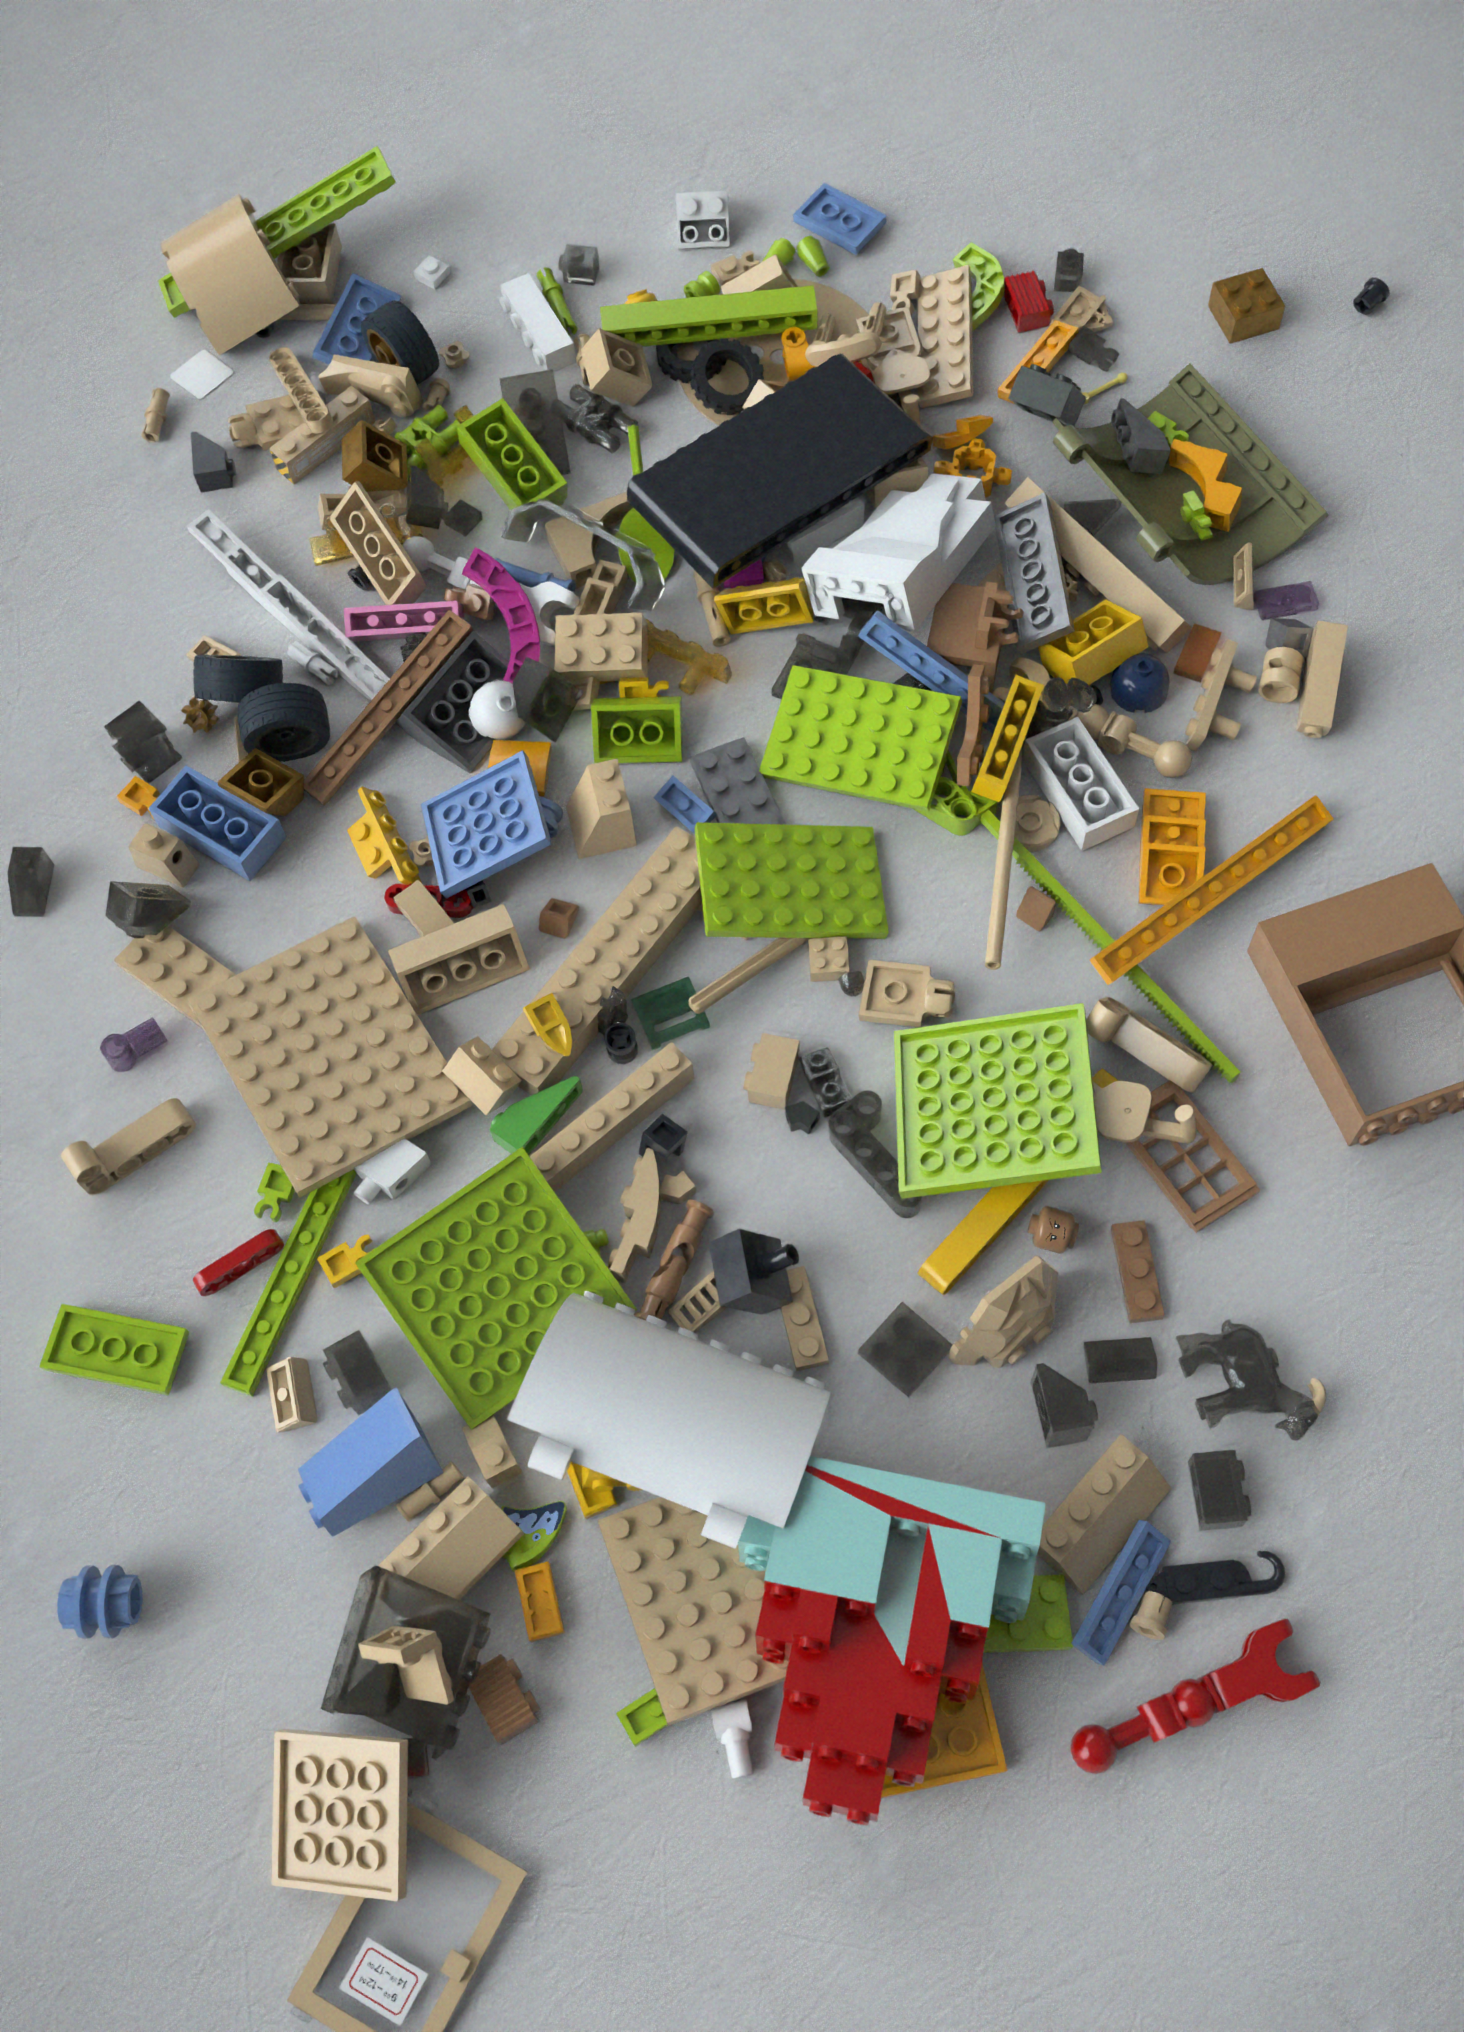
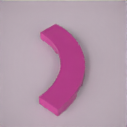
M475 547L462 570V575L482 587L502 612L508 627L511 643L510 661L503 681H508L518 686L528 698L534 686L540 658V636L534 610L521 585L506 571V568L489 554Z

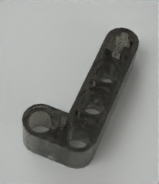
M862 1091L830 1116L828 1122L829 1140L898 1216L912 1218L921 1209L922 1196L913 1197V1202L908 1200L909 1198H906L904 1201L901 1200L898 1188V1161L870 1132L881 1120V1098L873 1091ZM863 1106H870L875 1111L871 1114H865L859 1109ZM845 1125L851 1130L842 1134L838 1133L835 1128ZM860 1148H867L872 1151V1154L863 1157L858 1155L856 1151ZM888 1171L894 1177L890 1180H883L878 1177V1173Z

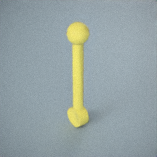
M1124 372L1119 373L1117 378L1089 393L1082 392L1086 397L1084 404L1089 403L1091 397L1118 383H1125L1128 379L1127 374Z

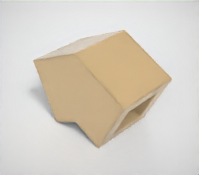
M684 1171L677 1176L665 1174L660 1189L661 1200L682 1204L697 1193L694 1183Z

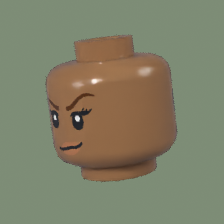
M1045 1206L1040 1210L1039 1215L1032 1214L1027 1233L1033 1234V1244L1035 1247L1061 1254L1067 1248H1073L1078 1234L1079 1223L1075 1222L1074 1215L1071 1212Z

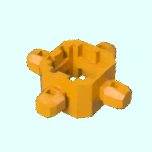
M976 438L971 440L969 446H961L954 451L953 463L941 460L936 461L933 471L934 474L962 477V473L959 472L960 470H965V466L970 467V470L983 468V472H987L986 476H981L985 498L991 495L993 483L1008 485L1011 484L1012 478L1011 469L1005 467L995 468L996 454L991 449L985 448V443L982 439ZM967 475L969 478H976V476Z

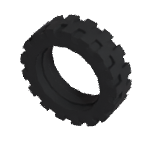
M728 338L720 339L719 342L714 340L709 342L707 347H702L694 360L690 373L692 378L690 382L691 388L695 390L694 395L698 401L701 400L703 406L708 410L709 408L714 409V413L717 414L724 412L726 415H734L737 411L741 413L744 410L742 407L759 379L764 380L762 375L764 368L759 363V356L751 352V347L748 345L743 346L740 344L741 341L733 339V342L728 341ZM718 359H729L738 363L745 370L749 378L747 389L736 395H725L716 391L706 378V367Z
M677 343L656 345L658 365L662 368V372L665 375L669 374L670 378L674 381L678 379L682 383L689 384V381L692 380L690 373L694 360H683L674 356L670 350ZM727 359L715 360L706 367L705 375L707 380L713 378L715 373L719 374L721 372L722 365L725 366Z

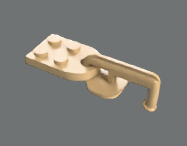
M906 306L886 311L880 333L881 348L876 355L866 359L870 369L873 371L875 384L885 394L898 392L902 409L921 426L918 406L919 396L912 394L910 389L925 385L930 379V371L926 360L921 358L920 343L909 308ZM868 316L856 319L859 333L864 332Z
M1119 1080L1101 1089L1093 1082L1097 1129L1103 1138L1120 1142H1133L1141 1136H1148L1181 1143L1194 1142L1196 1138V1124L1192 1106L1186 1104L1176 1109L1175 1118L1180 1124L1150 1119L1148 1114L1152 1103V1095L1146 1086Z

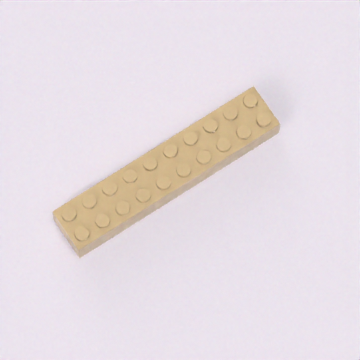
M675 826L530 1002L532 1003L553 993L571 1029L572 1048L570 1056L566 1057L557 1053L540 1036L537 1037L524 1011L492 1048V1051L522 1080L518 1087L530 1095H534L559 1083L696 913L702 901L694 836Z

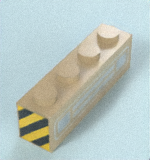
M350 386L326 405L334 422L330 429L316 434L311 432L304 421L269 448L277 471L294 485L342 448V438L360 420L370 425L375 423L369 400L354 387Z

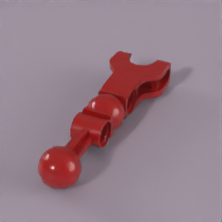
M1284 1618L1250 1632L1243 1642L1241 1655L1235 1661L1197 1679L1181 1680L1174 1685L1171 1692L1137 1706L1140 1715L1110 1729L1095 1724L1081 1727L1075 1732L1071 1740L1070 1750L1072 1758L1078 1767L1085 1772L1093 1774L1103 1773L1113 1766L1117 1758V1751L1148 1736L1155 1743L1186 1729L1187 1726L1193 1728L1204 1726L1215 1713H1220L1257 1695H1263L1269 1700L1277 1702L1292 1701L1318 1688L1321 1682L1314 1671L1290 1675L1284 1672L1277 1664L1275 1653L1278 1644L1293 1634V1627L1289 1619Z

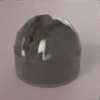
M861 971L844 974L838 979L840 987L846 995L852 997L862 993L865 980Z

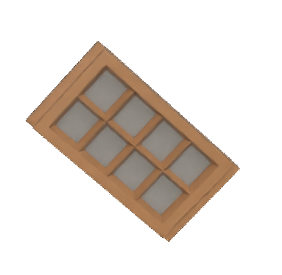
M1169 1080L1151 1091L1152 1103L1148 1118L1180 1124L1175 1118L1176 1109L1181 1105H1190L1194 1109L1196 1138L1192 1143H1181L1141 1136L1136 1141L1125 1143L1185 1222L1197 1233L1258 1194L1260 1189L1181 1087Z

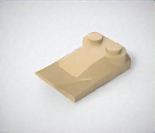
M334 354L329 366L319 374V380L327 394L340 395L352 386L368 400L388 405L391 411L399 417L412 415L415 410L421 408L423 402L422 395L409 368Z

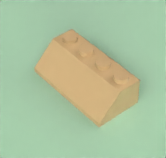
M355 481L329 519L386 605L415 603L427 586L413 561L361 483Z
M504 904L388 950L408 1001L417 1015L530 970L516 929Z
M1120 1434L1043 1524L1037 1555L1059 1575L1063 1574L1064 1579L1083 1595L1126 1544L1138 1520L1145 1521L1171 1490V1487L1150 1458Z
M468 1476L365 1580L410 1628L430 1630L524 1533Z

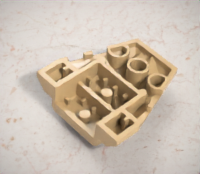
M1036 1255L984 1296L970 1317V1320L974 1323L973 1329L970 1331L967 1326L963 1328L960 1333L962 1338L950 1348L949 1359L953 1364L975 1366L985 1358L995 1368H1001L1007 1362L1013 1365L1027 1353L1025 1348L1033 1341L1037 1344L1044 1341L1052 1333L1050 1327H1052L1055 1318L1054 1309L1058 1271Z

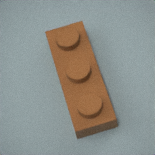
M1145 1220L1112 1224L1110 1229L1129 1323L1162 1320L1165 1315Z

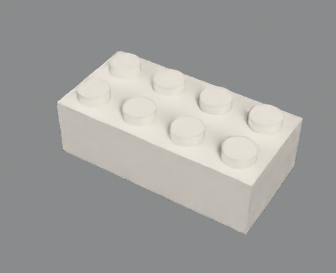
M1078 717L1025 740L1022 760L1049 802L1055 806L1060 814V819L1081 851L1135 827L1139 807Z

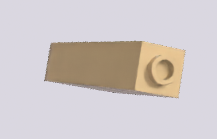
M1317 621L1313 629L1308 655L1305 657L1296 728L1297 732H1303L1307 737L1320 738L1326 736L1332 728L1348 625Z

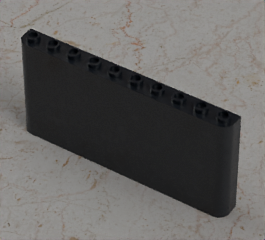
M844 354L833 355L826 362L808 370L803 376L788 382L783 388L773 394H768L760 402L745 408L740 414L730 420L723 421L717 428L702 434L697 440L687 446L679 448L674 454L664 460L657 461L644 472L634 475L628 482L627 501L714 589L930 452L933 438Z

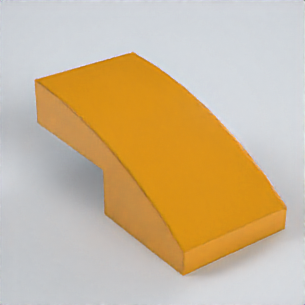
M976 415L956 419L957 431L932 435L933 447L946 450L962 445L988 429L993 424V417Z

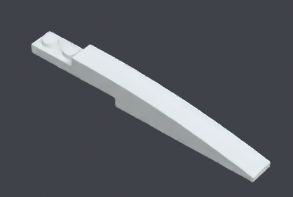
M209 509L187 525L189 532L226 567L230 576L313 652H318L325 662L338 669L339 675L371 701L389 681L390 678L345 637L281 574L277 575Z

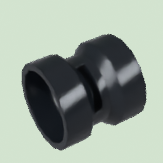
M616 1023L607 1028L604 1041L609 1058L618 1064H626L635 1059L638 1054V1045L632 1027L625 1023Z

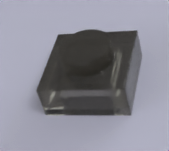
M461 499L443 516L445 525L465 537L483 519L481 511Z

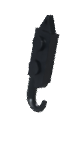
M1269 1551L1257 1552L1259 1558L1269 1560L1274 1567L1273 1576L1265 1580L1252 1581L1245 1565L1234 1559L1164 1566L1161 1569L1162 1572L1149 1582L1145 1591L1156 1592L1169 1598L1173 1603L1172 1605L1270 1594L1277 1591L1283 1585L1285 1567L1281 1559ZM1154 1584L1156 1586V1590H1152L1150 1585Z

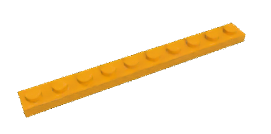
M1313 796L1089 959L1107 985L1113 983L1326 826L1334 818L1318 796Z

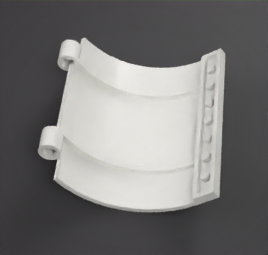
M585 1291L583 1296L576 1293L570 1294L551 1322L507 1418L509 1421L541 1433L532 1450L528 1467L563 1480L570 1463L574 1462L708 1515L701 1536L734 1549L737 1547L748 1515L784 1528L828 1404L831 1392L824 1390L826 1383L808 1376L805 1382L792 1377L794 1371L775 1364L773 1370L760 1365L761 1358L743 1352L742 1356L738 1357L728 1353L730 1346L712 1339L710 1344L707 1345L697 1341L699 1334L680 1327L678 1333L666 1329L667 1322L648 1315L645 1321L633 1316L635 1310L625 1305L616 1303L615 1308L602 1304L604 1298L594 1293Z

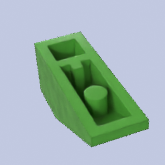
M577 1076L568 1078L510 1105L504 1113H498L492 1120L491 1128L489 1129L494 1142L511 1154L523 1147L526 1153L530 1155L582 1094L583 1088L580 1079Z

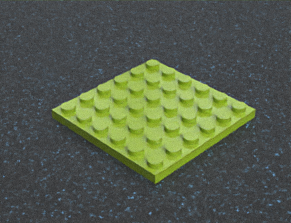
M1084 1003L894 1031L898 1182L901 1199L1102 1173Z
M523 1147L355 1262L471 1430L517 1397L527 1371L551 1322L570 1294L576 1293L583 1296L585 1291L603 1297L602 1304L615 1308L616 1303H619L635 1311L637 1310Z

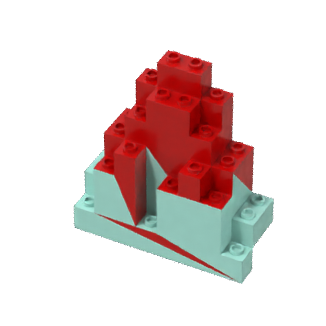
M809 1456L784 1528L748 1515L738 1542L739 1561L745 1563V1566L749 1569L756 1571L766 1570L764 1596L755 1634L756 1651L758 1655H763L762 1659L769 1663L784 1664V1660L788 1661L783 1686V1702L774 1742L775 1751L781 1752V1758L789 1761L803 1762V1757L810 1759L803 1794V1806H808L810 1813L831 1817L832 1812L847 1815L846 1820L851 1823L869 1825L870 1820L878 1821L885 1775L893 1777L892 1782L903 1786L913 1787L915 1782L923 1783L938 1693L945 1694L944 1698L946 1700L956 1703H966L967 1699L974 1700L980 1680L985 1640L991 1614L995 1615V1619L1007 1623H1014L1017 1619H1024L1031 1596L1035 1560L1040 1546L1046 1503Z

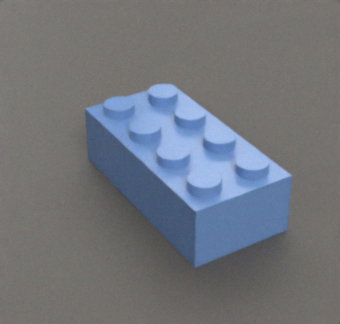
M187 765L148 808L160 828L249 881L253 879L287 838L279 819L218 786V783Z

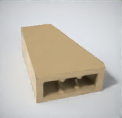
M775 254L722 285L721 289L723 294L792 288L798 287V285Z

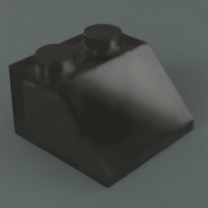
M526 657L512 682L518 718L556 743L583 691L553 668Z
M110 881L105 916L117 928H121L126 932L127 936L145 938V934L157 935L190 908L191 901L171 886L165 884Z
M1036 1364L1030 1383L1046 1448L1087 1441L1092 1429H1094V1421H1098V1412L1094 1400H1088L1085 1389L1046 1364Z

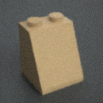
M618 759L588 765L566 805L578 859L637 846L631 809Z

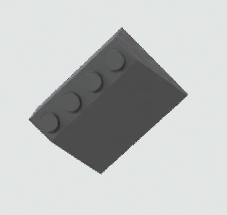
M473 631L402 713L396 724L420 744L470 773L492 747L493 740H496L489 736L484 737L472 725L469 716L472 697L486 683L496 680L503 681L509 661ZM535 683L529 697H526L528 702L540 689Z

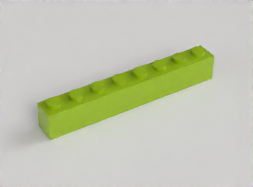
M814 285L600 306L603 330L640 344L642 347L783 333L791 327H797L803 331L817 329L818 309Z

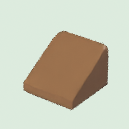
M1030 886L1017 910L1016 917L1037 931H1042L1053 917L1056 902L1033 886Z
M551 898L540 912L539 931L563 939L567 938L580 906Z

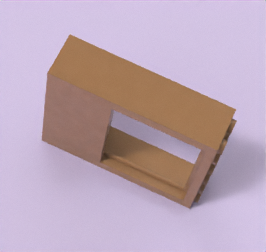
M1433 863L1258 922L1247 952L1348 1146L1358 1143L1361 1146H1366L1378 1140L1380 1135L1388 1132L1391 1135H1396L1407 1130L1409 1125L1420 1122L1421 1125L1437 1119L1441 1113L1449 1111L1450 1114H1455L1464 1110V1081L1365 1115L1313 1017L1315 1014L1441 970L1446 974L1464 1006V917Z

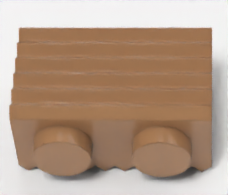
M500 1654L463 1677L499 1744H505L539 1722L535 1712L539 1711L540 1707L530 1690L525 1693L523 1692L518 1682L519 1679L523 1678V1675L513 1658L507 1661Z

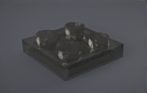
M901 1302L858 1349V1355L909 1398L950 1353V1348L953 1344L905 1303Z

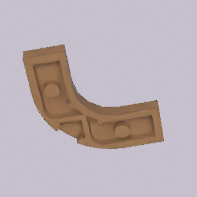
M973 665L968 675L967 723L964 741L957 757V785L969 786L973 775H978L979 762H983L984 744H980L983 722L987 723L989 718V704H984V695H988L990 677L985 676V665Z

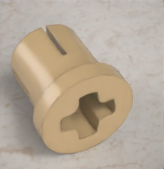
M1145 1592L1137 1616L1132 1617L1131 1628L1148 1638L1164 1640L1167 1633L1165 1624L1173 1604L1172 1601L1159 1593Z

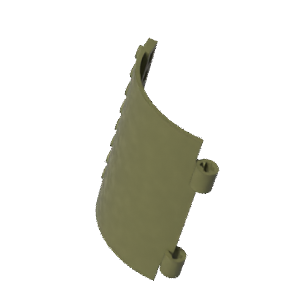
M1191 363L1168 382L1170 384L1168 387L1137 410L1146 418L1154 411H1157L1177 423V430L1188 433L1189 442L1209 449H1217L1228 454L1227 472L1222 482L1232 483L1242 488L1241 506L1229 532L1209 527L1213 537L1201 540L1191 525L1184 523L1180 508L1184 506L1183 494L1194 490L1202 504H1204L1205 499L1201 488L1191 476L1169 465L1170 453L1162 474L1130 472L1126 460L1123 459V451L1120 443L1117 442V434L1111 422L1091 428H1075L1073 425L1061 423L1057 418L1052 421L1059 429L1053 439V444L1069 463L1077 464L1085 459L1142 525L1143 529L1137 535L1136 540L1155 562H1160L1169 557L1191 582L1196 584L1215 585L1234 580L1233 556L1248 542L1252 543L1253 571L1257 570L1283 554L1329 516L1327 511Z

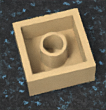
M847 937L808 939L811 982L849 980Z

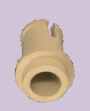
M436 378L434 381H431L429 385L430 392L423 404L425 410L431 405L428 413L436 408L437 405L441 406L445 397L450 394V385L446 380Z

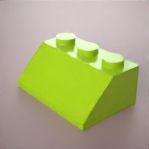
M682 696L594 698L591 704L594 764L612 759H618V763L682 762Z

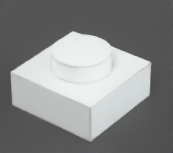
M429 255L413 271L415 280L435 290L451 272L449 265Z

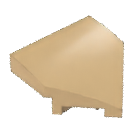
M1079 285L1053 317L1051 324L1057 320L1077 327L1079 336L1111 327L1113 320L1108 315L1105 304L1106 296L1101 295L1099 298Z

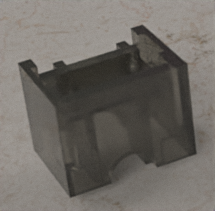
M140 700L104 726L112 740L116 739L118 741L112 747L122 757L120 761L131 772L135 771L148 784L182 759V756L173 748V744L165 734L166 726Z

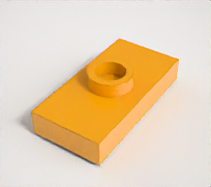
M550 1562L515 1570L529 1641L534 1642L564 1634L565 1630Z

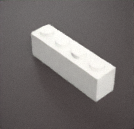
M527 273L501 284L502 297H499L501 306L505 313L509 312L511 314L510 318L514 328L521 330L522 339L526 347L533 349L532 352L536 363L543 365L548 374L575 363L576 355L573 341L530 274Z

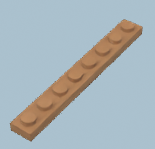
M449 609L304 779V791L325 806L473 631L472 626Z

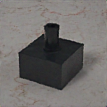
M737 1229L708 1242L720 1306L762 1315L793 1302L786 1268L799 1262V1254L792 1244H786L782 1247L781 1239L743 1229Z

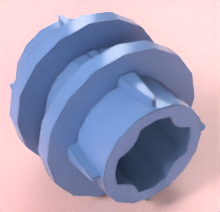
M86 1565L81 1569L78 1576L65 1579L60 1586L57 1614L62 1629H75L78 1637L90 1639L95 1635L99 1627L103 1637H117L122 1628L135 1625L140 1618L143 1602L140 1579L138 1575H125L123 1568L119 1565L108 1566L102 1576L98 1567Z

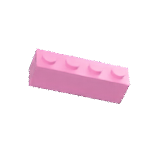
M458 601L344 608L345 637L353 642L426 637L449 609L464 620L463 605Z

